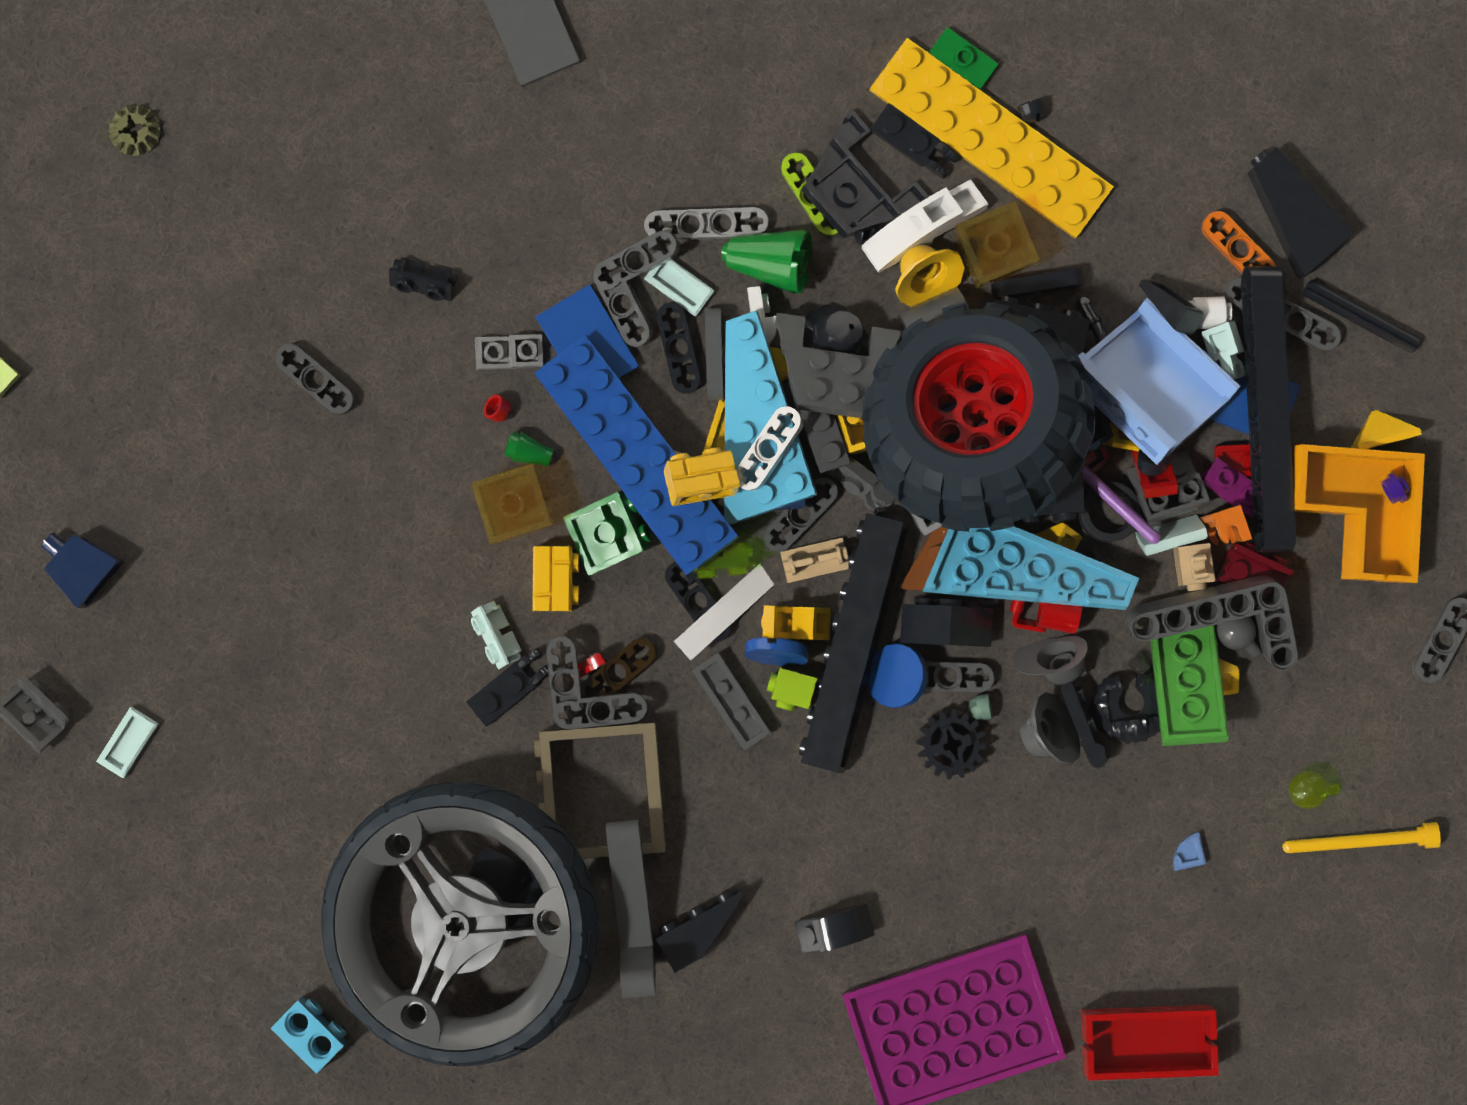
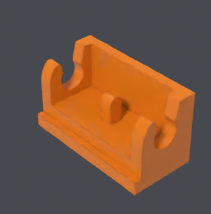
M1241 505L1199 518L1206 527L1209 540L1216 546L1218 545V539L1215 536L1216 530L1220 539L1226 544L1229 543V540L1233 544L1252 539Z

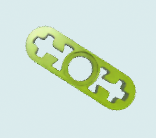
M788 154L783 159L781 165L784 179L817 231L826 237L836 236L839 234L836 229L832 230L829 226L822 227L821 224L824 222V217L820 211L817 215L813 214L812 210H817L815 205L805 201L801 190L807 181L800 188H797L795 184L800 183L799 177L795 172L791 174L787 172L790 168L789 162L792 160L796 164L800 162L804 164L801 168V173L805 179L809 174L811 175L814 168L803 154Z

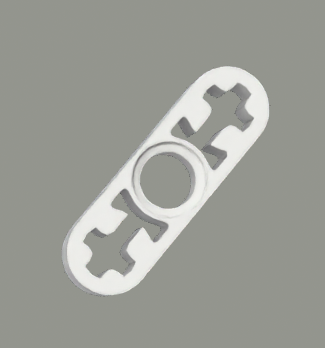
M785 406L774 412L736 468L739 486L742 489L756 491L766 483L803 428V417L799 411ZM792 413L794 415L792 421L795 425L793 428L786 427L781 435L787 437L783 443L779 437L770 434L772 429L779 432L783 427V422L780 421L783 415L789 417ZM766 440H774L778 446V451L772 458H765L761 454V445ZM755 455L759 461L768 464L766 469L759 466L755 472L758 480L756 482L749 481L746 484L747 477L743 473L746 469L752 471L757 463L751 461Z

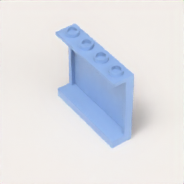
M1148 298L1143 301L1133 315L1086 354L1082 352L1078 355L1084 365L1085 373L1092 388L1094 405L1156 465L1162 462L1224 407L1241 387L1233 380L1230 374L1226 373L1185 333L1175 331Z

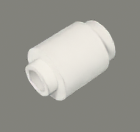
M1224 296L1193 297V300L1189 301L1204 313L1197 329H1210L1232 321V304L1226 303Z

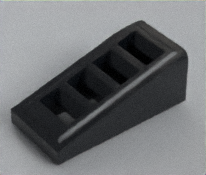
M1147 279L1141 280L1139 286L1170 326L1177 332L1192 335L1204 316L1203 311L1162 283Z

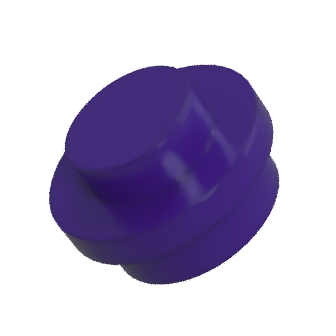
M1392 472L1387 474V478L1381 481V485L1390 502L1394 504L1398 501L1401 503L1407 501L1406 494L1410 490L1401 475L1396 477Z

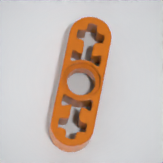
M1215 211L1203 220V235L1241 274L1245 268L1243 263L1250 260L1254 253L1258 256L1254 260L1258 266H1276L1275 262L1228 214L1222 211ZM1212 219L1217 222L1221 219L1224 222L1221 227L1227 235L1233 230L1236 235L1232 236L1223 245L1220 241L1225 236L1219 231L1215 233L1210 231L1212 227L1210 220ZM1234 241H1242L1247 245L1248 252L1244 258H1237L1231 253L1230 248Z

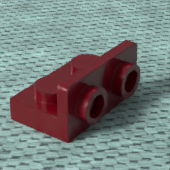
M1244 541L1240 545L1237 543L1230 545L1215 579L1226 584L1259 575H1269L1284 587L1287 578L1292 577L1294 571L1287 568V561L1274 555H1270L1268 559L1258 554L1256 546ZM1273 586L1267 587L1262 592V599L1268 598L1273 594Z

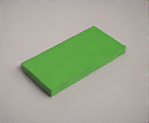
M1215 625L1150 640L1162 746L1228 742L1229 736Z

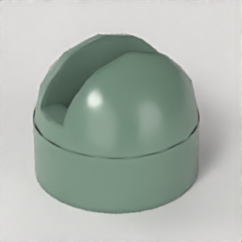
M989 694L973 697L969 702L970 715L976 720L993 719Z

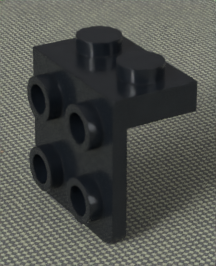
M488 847L480 850L469 876L481 879L490 885L502 901L521 904L537 903L543 895V891L533 872L525 862ZM533 914L507 915L508 927L531 926L533 923Z

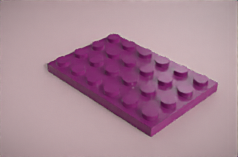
M1025 933L841 993L878 1105H925L1066 1059Z

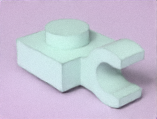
M1235 321L1202 331L1201 333L1210 358L1214 362L1220 361L1221 368L1230 374L1233 379L1246 376L1244 365L1236 356V354L1244 352Z

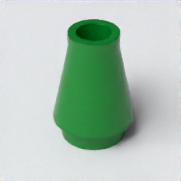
M522 431L519 434L511 432L504 456L511 458L510 461L548 467L554 449L543 445Z

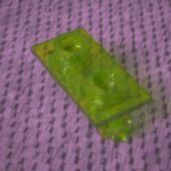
M745 542L730 544L722 550L723 557H718L717 554L692 574H697L698 579L717 577L716 572L728 571L729 576L748 574L747 568L757 565V562L748 561V557L753 556L751 544L746 545Z

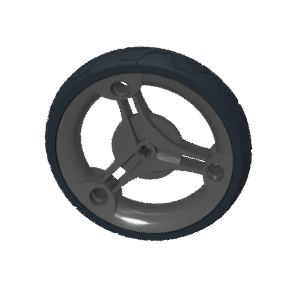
M468 782L429 784L404 792L385 802L383 806H379L358 825L341 847L328 875L322 899L321 923L323 925L321 926L324 953L335 985L355 1016L382 1041L409 1056L434 1064L447 1066L490 1064L521 1054L542 1042L563 1023V1020L570 1015L578 1004L590 979L598 951L600 929L597 896L590 873L575 844L564 830L537 806L530 804L518 795L489 785ZM463 830L483 834L497 840L515 852L526 863L539 882L543 895L534 904L509 903L502 901L497 892L481 879L463 874L452 875L440 863L428 846L434 833ZM401 835L409 839V850L402 847L400 842ZM418 855L435 882L429 885L413 861V857ZM397 864L407 876L417 898L412 911L411 929L416 946L423 955L414 987L404 991L394 983L382 965L375 948L371 928L372 901L378 881L387 866ZM549 911L557 913L560 918L559 926L549 921ZM533 914V926L508 927L507 915ZM458 918V923H460L461 921L464 923V928L461 930V925L457 927L455 923V920ZM522 936L538 937L543 947L548 950L547 956L538 976L520 997L502 1009L489 1014L474 1017H457L452 1015L450 1008L443 999L457 973L474 972L489 964L500 953L507 939ZM434 966L444 970L435 993L425 989ZM416 1004L424 1007L426 1011L425 1017L418 1013Z

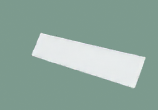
M761 564L757 565L674 641L690 660L697 656L774 585Z

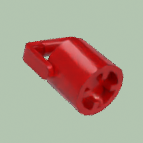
M1012 600L1010 611L1013 612L1012 625L1016 628L1036 632H1046V629L1071 634H1076L1083 606L1039 602L1036 621L1019 618L1023 612L1025 601Z

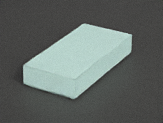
M672 259L649 271L644 278L645 281L695 317L714 293L712 288Z
M1197 514L1153 527L1161 537L1157 544H1151L1139 532H1135L1138 544L1147 556L1208 537L1206 527Z
M130 707L96 762L118 776L125 778L159 723L134 707Z

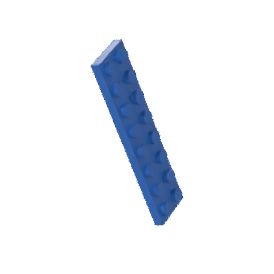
M585 334L534 373L686 576L689 577L739 538L712 500L679 506L671 505L664 477V468L667 461H670V458L677 454Z

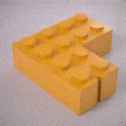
M1305 444L1291 446L1295 512L1345 515L1341 579L1388 583H1418L1425 454ZM1391 472L1396 477L1401 475L1409 487L1410 492L1406 494L1407 501L1403 503L1398 501L1392 504L1382 488L1381 481L1386 479L1387 474Z

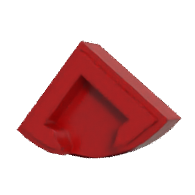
M597 652L579 663V677L581 678L605 664L606 660L603 655Z

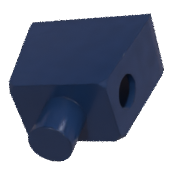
M53 532L41 545L45 551L53 556L46 565L45 571L77 608H86L124 563L120 558L81 535L73 534L65 542Z

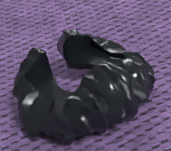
M1152 673L1137 674L1135 687L1142 695L1144 705L1142 710L1135 715H1127L1119 707V698L1122 695L1123 689H1125L1123 680L1119 676H1116L1114 679L1108 677L1102 679V683L1097 686L1098 691L1092 698L1089 713L1095 717L1100 732L1106 733L1110 739L1114 737L1118 741H1123L1127 744L1131 742L1139 743L1140 741L1147 742L1149 737L1156 736L1157 732H1160L1155 680Z

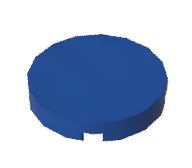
M759 637L752 638L746 642L744 656L749 660L763 664L798 666L807 663L809 650H807L804 644L794 640L780 638L776 642H768V638Z
M902 644L887 645L877 651L867 683L872 697L880 704L895 709L917 702L925 692L928 682V672L925 670L924 663L926 664L923 656L915 648Z

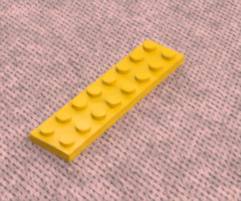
M906 38L869 90L939 138L941 143L947 145L960 157L1074 239L1078 237L1114 187L909 38Z

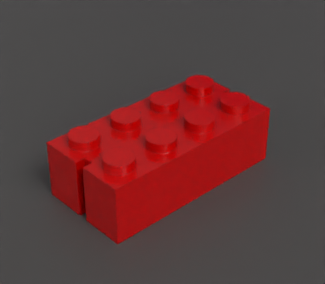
M1209 1004L1080 1009L1081 1034L1083 1041L1087 1044L1082 1045L1083 1074L1088 1081L1219 1076L1218 1046L1211 1041L1217 1040L1216 1010Z

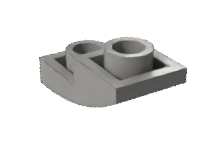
M542 334L476 337V370L542 367Z

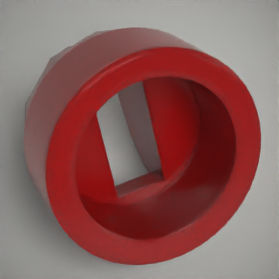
M497 394L491 396L484 406L485 417L494 422H504L508 420V413H512L509 401Z

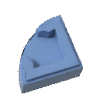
M1199 832L1187 836L1182 843L1180 842L1173 858L1174 871L1207 864Z

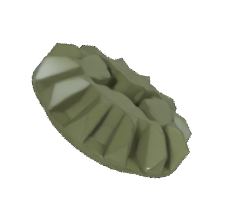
M126 105L120 111H115V116L109 122V138L115 148L126 155L140 156L148 153L156 146L160 137V124L153 112L141 105ZM130 118L137 126H143L141 130L137 131V142L131 134L123 133L130 128Z

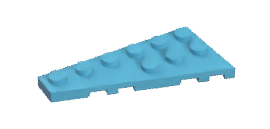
M757 311L726 321L725 451H732L736 469L774 412L781 407H789ZM792 414L789 417L784 415L781 417L780 421L783 422V427L779 432L774 429L770 432V434L779 437L783 443L787 437L781 435L786 427L793 428L795 425L792 421ZM799 436L796 437L762 488L756 491H748L739 487L735 496L724 497V517L730 525L817 495ZM774 440L764 441L760 448L761 454L765 458L774 457L778 451L776 442ZM755 455L751 461L756 462L757 465L752 471L746 469L743 473L747 477L746 484L749 481L756 482L758 480L755 472L759 466L764 467V469L768 466V464L759 461Z
M1015 526L996 531H990V528H970L969 532L948 529L922 592L1126 610L1139 578Z

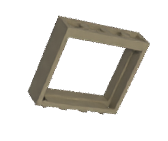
M656 722L539 732V738H534L535 757H541L542 770H537L536 772L538 790L543 789L544 802L539 803V809L550 816L556 824L551 741L643 734L651 842L642 843L643 854L666 851ZM608 846L577 848L583 859L609 857Z

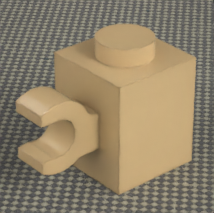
M1210 543L1173 548L1178 586L1187 585V591L1205 589L1207 588V582L1215 581Z

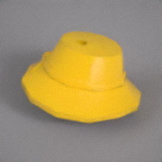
M925 244L908 250L901 259L900 271L902 275L895 288L900 302L912 307L957 287L961 283L965 268L960 254L950 249L937 251Z

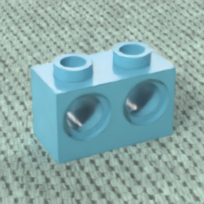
M302 996L270 1029L317 1074L348 1040L344 1038L346 1035L345 1030L337 1022L332 1021L329 1023L321 1015L323 1009L312 998L306 1000ZM301 1013L306 1016L308 1020L307 1028L301 1029L295 1026L293 1022L294 1014ZM318 1036H325L330 1040L331 1049L329 1051H322L317 1047L316 1038Z

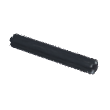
M1309 281L1304 288L1303 295L1306 298L1402 350L1413 353L1418 348L1421 341L1420 337L1317 281Z

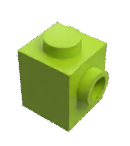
M779 667L778 674L771 672L766 691L772 692L771 699L777 700L775 707L793 712L795 706L809 709L817 678Z

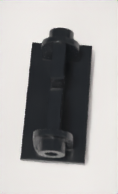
M403 257L401 260H394L393 267L389 269L390 286H394L398 291L404 293L413 291L424 294L434 301L452 300V287H455L457 275L452 274V270L430 265L426 275L422 274L424 263Z

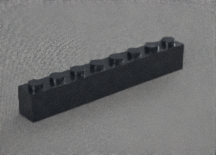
M866 513L865 520L861 519L856 534L857 538H859L857 551H852L848 563L851 574L849 581L844 582L840 593V600H843L840 613L837 612L832 623V631H835L833 642L827 645L824 653V662L827 665L824 675L821 674L816 684L815 691L819 694L816 706L810 708L807 718V724L810 725L808 737H803L799 748V755L802 756L801 763L835 773L845 772L874 656L909 525L904 522Z

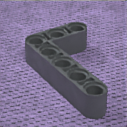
M1259 575L1131 607L1125 615L1126 627L1140 641L1155 640L1254 615L1261 652L1270 665L1276 670L1287 671L1292 669L1298 660L1286 591L1269 575ZM1273 586V594L1268 598L1262 599V592L1267 587ZM1235 595H1243L1239 605L1230 606V601ZM1211 602V608L1208 612L1204 614L1198 613L1199 607L1203 603ZM1180 610V615L1176 620L1167 621V616L1171 611ZM1274 617H1280L1279 624L1275 628L1268 629L1269 621ZM1140 618H1149V622L1144 628H1135V624ZM1286 647L1282 657L1278 659L1273 658L1277 649Z
M639 819L606 823V836L621 949L620 981L622 997L624 1000L656 996V959L653 950L654 940Z

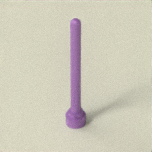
M1085 465L1081 471L1083 473V481L1151 544H1157L1161 539L1160 534Z

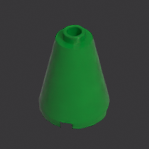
M793 230L732 236L729 242L723 244L722 261L726 262L728 269L793 294H802L809 278V274H805L807 261H812V235L808 233L809 231Z

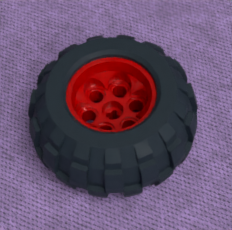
M987 302L984 309L967 310L964 303L942 308V316L928 322L920 318L902 331V341L895 348L889 349L887 347L878 360L873 371L874 379L871 386H868L862 408L866 451L885 489H888L900 501L901 506L915 516L938 522L943 528L969 532L970 528H990V531L1010 528L1014 526L1013 522L1031 514L1036 517L1057 502L1056 497L1066 487L1073 485L1083 470L1085 458L1095 433L1096 419L1092 388L1085 373L1084 365L1074 349L1056 335L1053 328L1035 316L1029 314L1028 318L1016 315L1014 309L1010 306ZM973 384L983 385L979 392L971 393L967 391ZM1004 395L1013 397V400L1008 404L1002 405L997 402ZM946 403L956 404L952 411L944 412L941 410L942 406ZM981 419H985V425L974 426L973 422L979 423ZM1007 426H1014L1016 428L1009 436L1001 434L1002 429ZM956 433L960 435L953 443L944 442V438L948 434ZM980 445L989 446L986 449L975 450Z

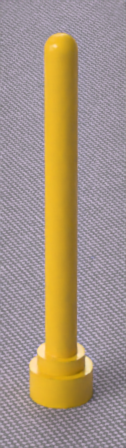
M1430 822L1422 823L1421 827H1416V830L1289 840L1285 841L1282 847L1286 853L1417 843L1418 846L1430 849L1440 847L1441 837L1438 823Z

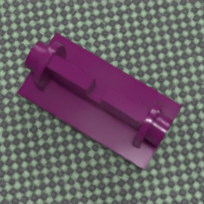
M1216 458L1210 469L1206 468L1200 475L1204 486L1232 506L1241 505L1243 513L1253 519L1251 480L1219 458Z

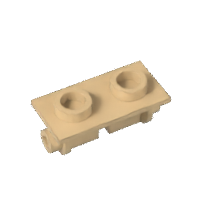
M843 537L780 552L787 583L849 569L848 554L844 546Z

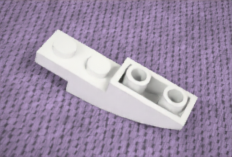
M971 179L950 191L945 187L887 224L866 241L861 248L878 273L900 262L905 253L913 247L924 244L930 246L933 238L987 210L988 203Z

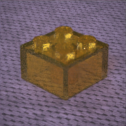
M1016 201L959 223L953 229V234L976 289L1034 267L1040 261Z
M533 463L471 483L490 545L495 546L555 527L536 466Z

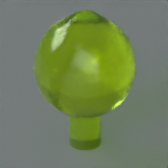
M1308 770L1301 771L1293 776L1288 786V793L1291 801L1296 806L1312 810L1321 806L1327 796L1338 795L1339 786L1337 783H1327L1322 775Z

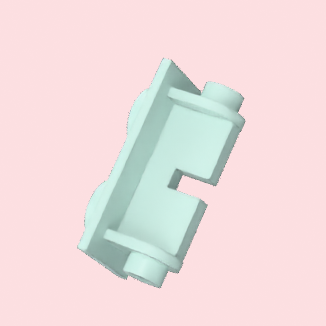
M491 601L471 612L473 616L471 618L473 629L478 635H482L487 645L485 647L487 658L492 664H496L498 670L508 665L509 662L511 664L522 658L519 653L522 650L513 632L510 631L501 635L499 631L509 626L500 605H496L495 601Z

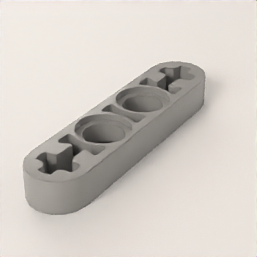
M756 207L659 210L651 212L644 222L645 232L650 236L656 233L655 229L649 228L650 224L655 223V218H661L662 223H672L671 216H678L676 221L678 234H674L678 240L730 239L732 236L763 234L768 228L767 214L762 209ZM734 214H741L740 221H748L751 218V214H757L758 220H763V224L758 225L756 231H752L750 225H741L742 232H735L737 222ZM720 215L729 217L732 223L730 229L723 233L718 232L713 227L714 219ZM689 216L697 218L700 223L699 229L692 234L684 232L681 228L683 219ZM663 228V229H662V231H667V232H671V233H672V230H673L672 228Z

